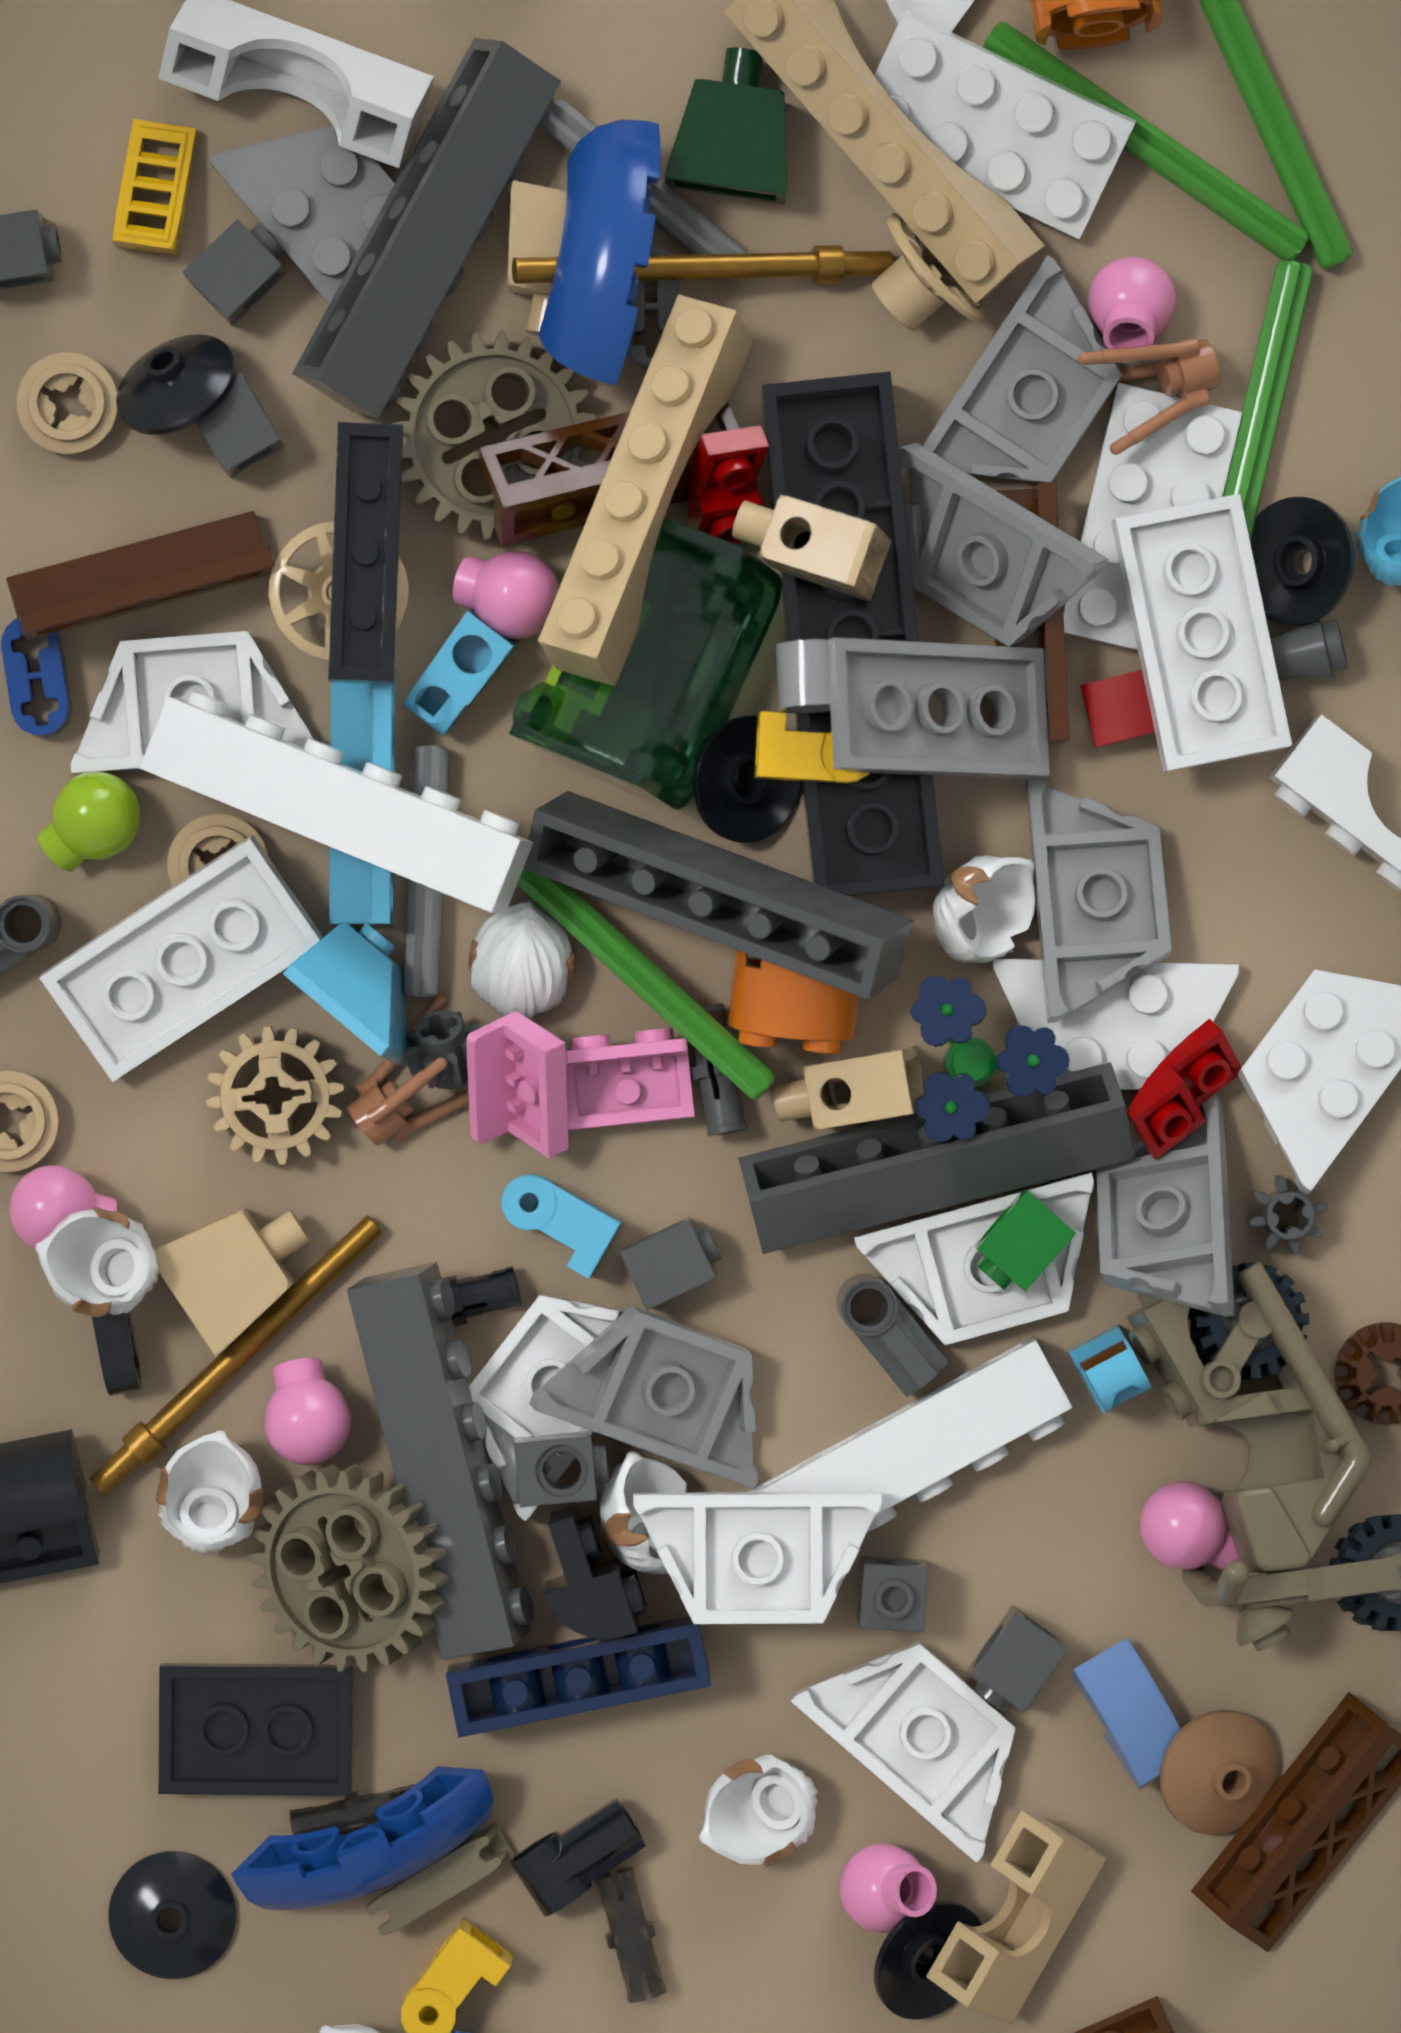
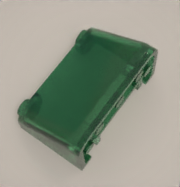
M664 517L650 563L642 601L639 628L616 686L562 671L555 686L541 682L531 690H526L521 694L514 707L513 725L509 734L523 743L653 801L680 810L694 796L693 774L697 758L708 737L720 725L728 721L777 611L782 592L780 576L746 548Z

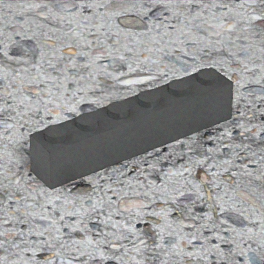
M473 39L292 372L293 375L350 411L379 418L382 411L396 400L402 388L401 376L413 354L421 350L430 338L433 329L432 319L443 299L449 296L458 286L463 275L462 264L473 243L479 240L489 229L494 215L492 208L504 186L511 183L520 172L524 161L522 153L531 136L549 118L554 107L553 96L561 83L558 78L503 41Z
M570 791L535 809L528 839L533 841V845L523 868L525 870L867 1000L873 998L899 978L913 923L912 919Z
M1111 1062L1055 1076L1056 1087L1049 1094H1040L1034 1091L1029 1096L1018 1097L1013 1095L1008 1089L985 1094L990 1102L989 1114L981 1122L975 1123L976 1132L974 1136L967 1140H961L955 1135L945 1142L932 1140L925 1132L924 1124L926 1119L914 1113L739 1157L762 1253L765 1254L1135 1159L1126 1105Z
M437 1262L365 1277L347 1289L396 1483L397 1485L400 1483L405 1485L401 1502L406 1508L420 1501L423 1503L424 1507L416 1521L420 1526L427 1524L437 1525L438 1530L426 1540L429 1547L445 1549L447 1554L433 1563V1569L448 1575L449 1581L432 1590L445 1600L446 1603L443 1608L430 1614L436 1623L434 1630L442 1660L514 1647L531 1630L530 1624H532L534 1619L533 1602L528 1589L525 1586L520 1587L514 1563L518 1559L517 1539L512 1527L504 1525L499 1501L502 1498L501 1477L495 1464H489L483 1443L487 1433L485 1415L481 1405L477 1401L473 1402L467 1381L471 1373L469 1352L465 1343L462 1340H457L451 1318L455 1311L452 1287L446 1278H441Z

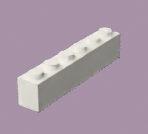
M191 690L188 701L167 696L139 769L488 912L506 913L533 845V841L516 835L520 823L488 810L483 811L480 820L457 811L461 799L429 786L424 787L421 796L399 787L402 775L370 762H366L363 772L340 763L344 754L343 751L317 740L308 738L304 748L282 740L286 728L255 715L249 714L246 724L223 716L227 704Z
M1031 1336L747 1492L881 1491L882 1505L867 1531L869 1532L897 1516L893 1508L897 1503L914 1494L919 1502H924L951 1487L953 1482L949 1475L961 1468L972 1464L975 1471L978 1472L1009 1455L1005 1444L1025 1433H1028L1031 1441H1035L1057 1430L1065 1424L1061 1414L1073 1407L1037 1341Z

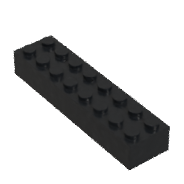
M891 371L762 385L761 400L765 437L769 445L767 457L773 510L780 495H785L874 523L892 541L871 602L780 571L787 642L831 638L919 642ZM806 531L798 535L794 541V548L800 549L804 547L810 540L811 532ZM831 711L822 713H794L796 731L830 733L832 731ZM869 773L856 782L845 784L802 781L813 883L848 896L944 886L933 775Z

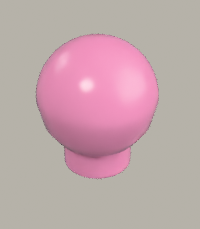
M1142 257L1119 258L1104 266L1093 279L1088 293V307L1092 321L1097 330L1103 335V341L1107 349L1153 345L1154 339L1167 329L1176 309V292L1169 275L1155 262Z
M506 551L491 557L489 560L469 555L463 559L457 570L453 584V601L456 605L473 609L479 619L504 638L525 639L542 631L559 590V584L550 566L544 560L529 552Z
M48 1165L30 1171L17 1183L10 1198L9 1216L17 1236L26 1245L35 1250L36 1244L49 1236L55 1227L68 1215L79 1211L92 1210L95 1207L116 1211L117 1201L115 1198L94 1193L93 1187L83 1175L65 1166Z
M319 1358L295 1359L275 1366L272 1369V1375L276 1391L271 1394L264 1411V1432L268 1443L278 1455L295 1464L315 1465L331 1459L347 1442L352 1427L351 1410L343 1393L331 1382L326 1381L323 1363Z
M1190 1481L1172 1482L1157 1489L1144 1504L1139 1521L1141 1539L1149 1554L1159 1563L1167 1567L1184 1570L1209 1564L1224 1570V1567L1229 1562L1238 1559L1221 1501L1203 1485Z
M887 1843L872 1844L857 1851L843 1867L839 1879V1897L847 1915L860 1927L877 1933L890 1932L905 1916L919 1917L926 1914L932 1908L937 1894V1886L932 1873L927 1868L921 1866L912 1854Z

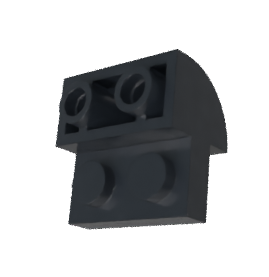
M72 1429L0 1443V1584L99 1564L100 1551L86 1501L87 1485Z
M575 1505L551 1512L548 1527L564 1575L546 1581L543 1595L550 1610L566 1627L590 1638L614 1639L638 1632V1615L646 1612V1600L636 1570L631 1569L624 1572L618 1558L594 1564V1561L602 1559L599 1537L592 1517L588 1516L580 1519Z

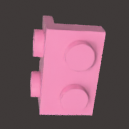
M517 1011L470 1032L466 1038L471 1139L479 1144H484L509 1132L548 1159L568 1150V1118L570 1112L567 1103L566 1066L568 1064L566 1043Z
M673 1028L635 1032V1044L610 1046L609 1035L572 1038V1050L566 1051L568 1055V1064L566 1066L567 1103L570 1112L568 1131L695 1118L687 1039H674Z

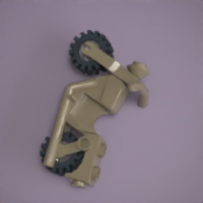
M1261 1261L1232 1266L1235 1315L1226 1317L1140 1294L1138 1298L1143 1307L1126 1316L1133 1328L1129 1332V1337L1140 1358L1147 1365L1153 1363L1164 1381L1165 1386L1161 1388V1393L1170 1411L1178 1420L1186 1419L1190 1427L1228 1425L1240 1432L1245 1438L1249 1449L1248 1463L1244 1476L1235 1490L1225 1493L1221 1501L1239 1560L1229 1562L1224 1567L1218 1581H1214L1203 1566L1183 1570L1182 1578L1186 1586L1201 1605L1205 1607H1224L1241 1604L1242 1610H1239L1236 1641L1240 1647L1252 1643L1256 1651L1266 1649L1290 1634L1286 1623L1295 1614L1291 1608L1278 1605L1342 1597V1600L1337 1602L1343 1612L1350 1611L1353 1613L1354 1617L1352 1620L1356 1623L1369 1625L1372 1627V1630L1401 1631V1514L1374 1516L1366 1518V1521L1363 1523H1355L1347 1529L1350 1533L1347 1538H1339L1334 1548L1339 1550L1337 1558H1330L1329 1565L1304 1568L1314 1556L1370 1466L1371 1455L1365 1441L1307 1343L1308 1335L1302 1334L1303 1326L1310 1324L1309 1313L1302 1314L1300 1304L1305 1303L1306 1300L1302 1292L1294 1293L1290 1286L1295 1282L1288 1275H1277V1268L1270 1265H1262ZM1188 1320H1191V1329H1190V1330H1189V1322H1188ZM1193 1340H1194V1342H1195V1344H1196V1346H1197V1348H1198L1197 1350L1195 1349V1347H1194V1345H1193V1342H1192ZM1273 1375L1280 1387V1390L1231 1397L1238 1391L1241 1380H1254ZM1249 1572H1250V1573H1259L1258 1575H1251V1576H1249Z

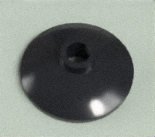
M209 335L181 336L156 346L132 365L120 383L116 396V405L121 418L131 429L149 435L172 433L197 423L215 410L230 392L237 371L235 357L223 341Z
M1307 497L1281 499L1266 507L1256 516L1250 544L1265 616L1282 624L1303 625L1317 621L1329 614L1345 596L1351 584L1355 568L1354 542L1343 518L1328 504ZM1311 552L1312 563L1306 574L1302 567V561L1304 556Z
M756 715L735 717L720 725L708 737L701 748L693 774L694 800L702 820L718 836L739 843L760 841L781 828L793 812L802 786V781L754 779L758 718ZM738 769L739 777L737 782L734 784L735 774Z
M182 1851L158 1852L136 1862L118 1881L109 1904L110 1931L120 1953L138 1970L164 1979L186 1978L209 1968L221 1957L228 1947L236 1924L235 1899L225 1877L207 1860ZM165 1908L177 1910L182 1917L181 1926L174 1930L164 1928L159 1922V1912Z
M948 1900L935 1901L932 1908L926 1914L919 1917H903L887 1935L877 1955L874 1968V1984L881 2002L895 2015L912 2020L925 2019L942 2013L958 2001L926 1976L958 1921L973 1927L982 1925L979 1918L966 1906Z

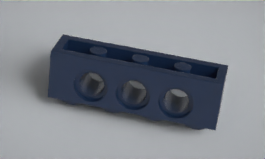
M690 1616L638 1626V1632L620 1638L596 1639L584 1637L452 1664L448 1666L446 1672L458 1738L712 1686L701 1625L693 1624Z

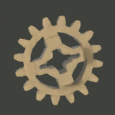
M263 1027L262 1042L255 1044L254 1040L247 1033L238 1036L242 1049L239 1055L228 1050H222L218 1054L223 1063L228 1066L226 1072L208 1074L207 1080L221 1087L220 1095L205 1100L206 1107L222 1108L224 1117L220 1118L213 1125L215 1132L231 1128L236 1134L229 1148L235 1152L246 1143L253 1145L252 1160L257 1163L263 1160L267 1150H275V1156L279 1165L287 1164L290 1156L289 1148L294 1146L304 1157L313 1154L309 1138L315 1135L320 1139L328 1141L333 1135L329 1128L323 1124L326 1117L339 1118L344 1113V1110L331 1104V1095L345 1091V1084L330 1082L327 1075L338 1065L337 1060L330 1059L320 1063L315 1056L319 1052L322 1042L314 1039L305 1048L299 1046V1029L296 1028L289 1029L284 1041H277L273 1027ZM283 1053L290 1054L306 1064L315 1079L301 1081L287 1070ZM259 1056V1073L248 1087L234 1088L242 1068L250 1060ZM270 1077H278L280 1087H291V1090H305L304 1095L293 1096L291 1100L283 1102L281 1107L282 1113H274L271 1103H261L260 1100H247L248 1095L259 1094L261 1090L269 1088ZM318 1102L310 1122L301 1131L293 1135L292 1117L304 1103ZM251 1110L265 1121L268 1137L259 1135L249 1129L243 1123L237 1111Z

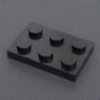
M162 1663L159 1666L158 1794L350 1796L352 1793L353 1666L344 1672H338L336 1664Z

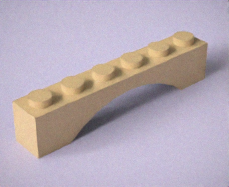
M734 0L723 12L975 303H978L1002 287L1045 247L1043 242L1002 196L978 182L952 162L899 109L859 54L833 0Z
M682 295L677 296L538 639V643L557 670L616 686L639 628L642 601L650 563L673 492L701 434L704 433L716 414L731 399L753 344L737 310Z

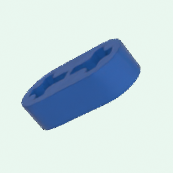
M14 619L6 627L1 639L11 712L16 724L23 731L36 737H49L59 733L67 725L71 717V698L62 641L59 633L43 637L48 638V647L42 648L38 652L40 671L31 673L27 655L15 652L14 649L15 642L23 640L18 620ZM42 680L46 698L57 700L59 704L58 711L49 713V724L39 726L36 717L25 715L24 712L25 705H30L35 700L33 681Z

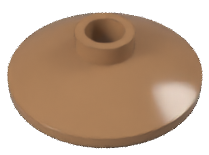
M1216 1710L1194 1718L1178 1731L1163 1756L1160 1768V1790L1167 1809L1178 1822L1200 1834L1221 1835L1240 1829L1277 1783L1279 1759L1275 1743L1262 1724L1239 1711ZM1235 1770L1232 1781L1223 1788L1224 1777L1230 1771Z

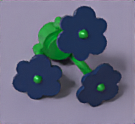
M940 976L927 978L920 987L922 1000L914 1002L910 1010L913 1020L921 1024V1036L928 1045L938 1047L947 1042L950 1044L943 1057V1069L945 1072L937 1071L931 1073L924 1082L925 1095L920 1096L916 1100L914 1107L916 1114L926 1119L924 1127L927 1136L937 1142H945L953 1135L961 1140H967L974 1136L976 1132L975 1123L984 1120L990 1110V1102L987 1096L974 1089L987 1083L992 1078L995 1070L1007 1073L1006 1086L1013 1095L1025 1097L1034 1091L1040 1094L1051 1093L1056 1087L1055 1076H1060L1066 1072L1070 1062L1067 1051L1059 1045H1054L1056 1041L1055 1034L1047 1027L1038 1028L1035 1031L1022 1025L1012 1027L1005 1037L1007 1050L1001 1051L998 1055H994L993 1049L986 1042L978 1038H971V1026L978 1025L983 1021L987 1009L981 997L971 994V984L963 977H956L950 983Z

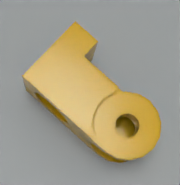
M764 711L758 713L754 779L845 784L856 782L869 774L833 769L832 731L830 733L786 731V713Z
M462 1917L409 1988L401 2008V2022L404 2030L407 2033H451L456 2023L459 2005L482 1976L496 1987L511 1967L514 1955Z

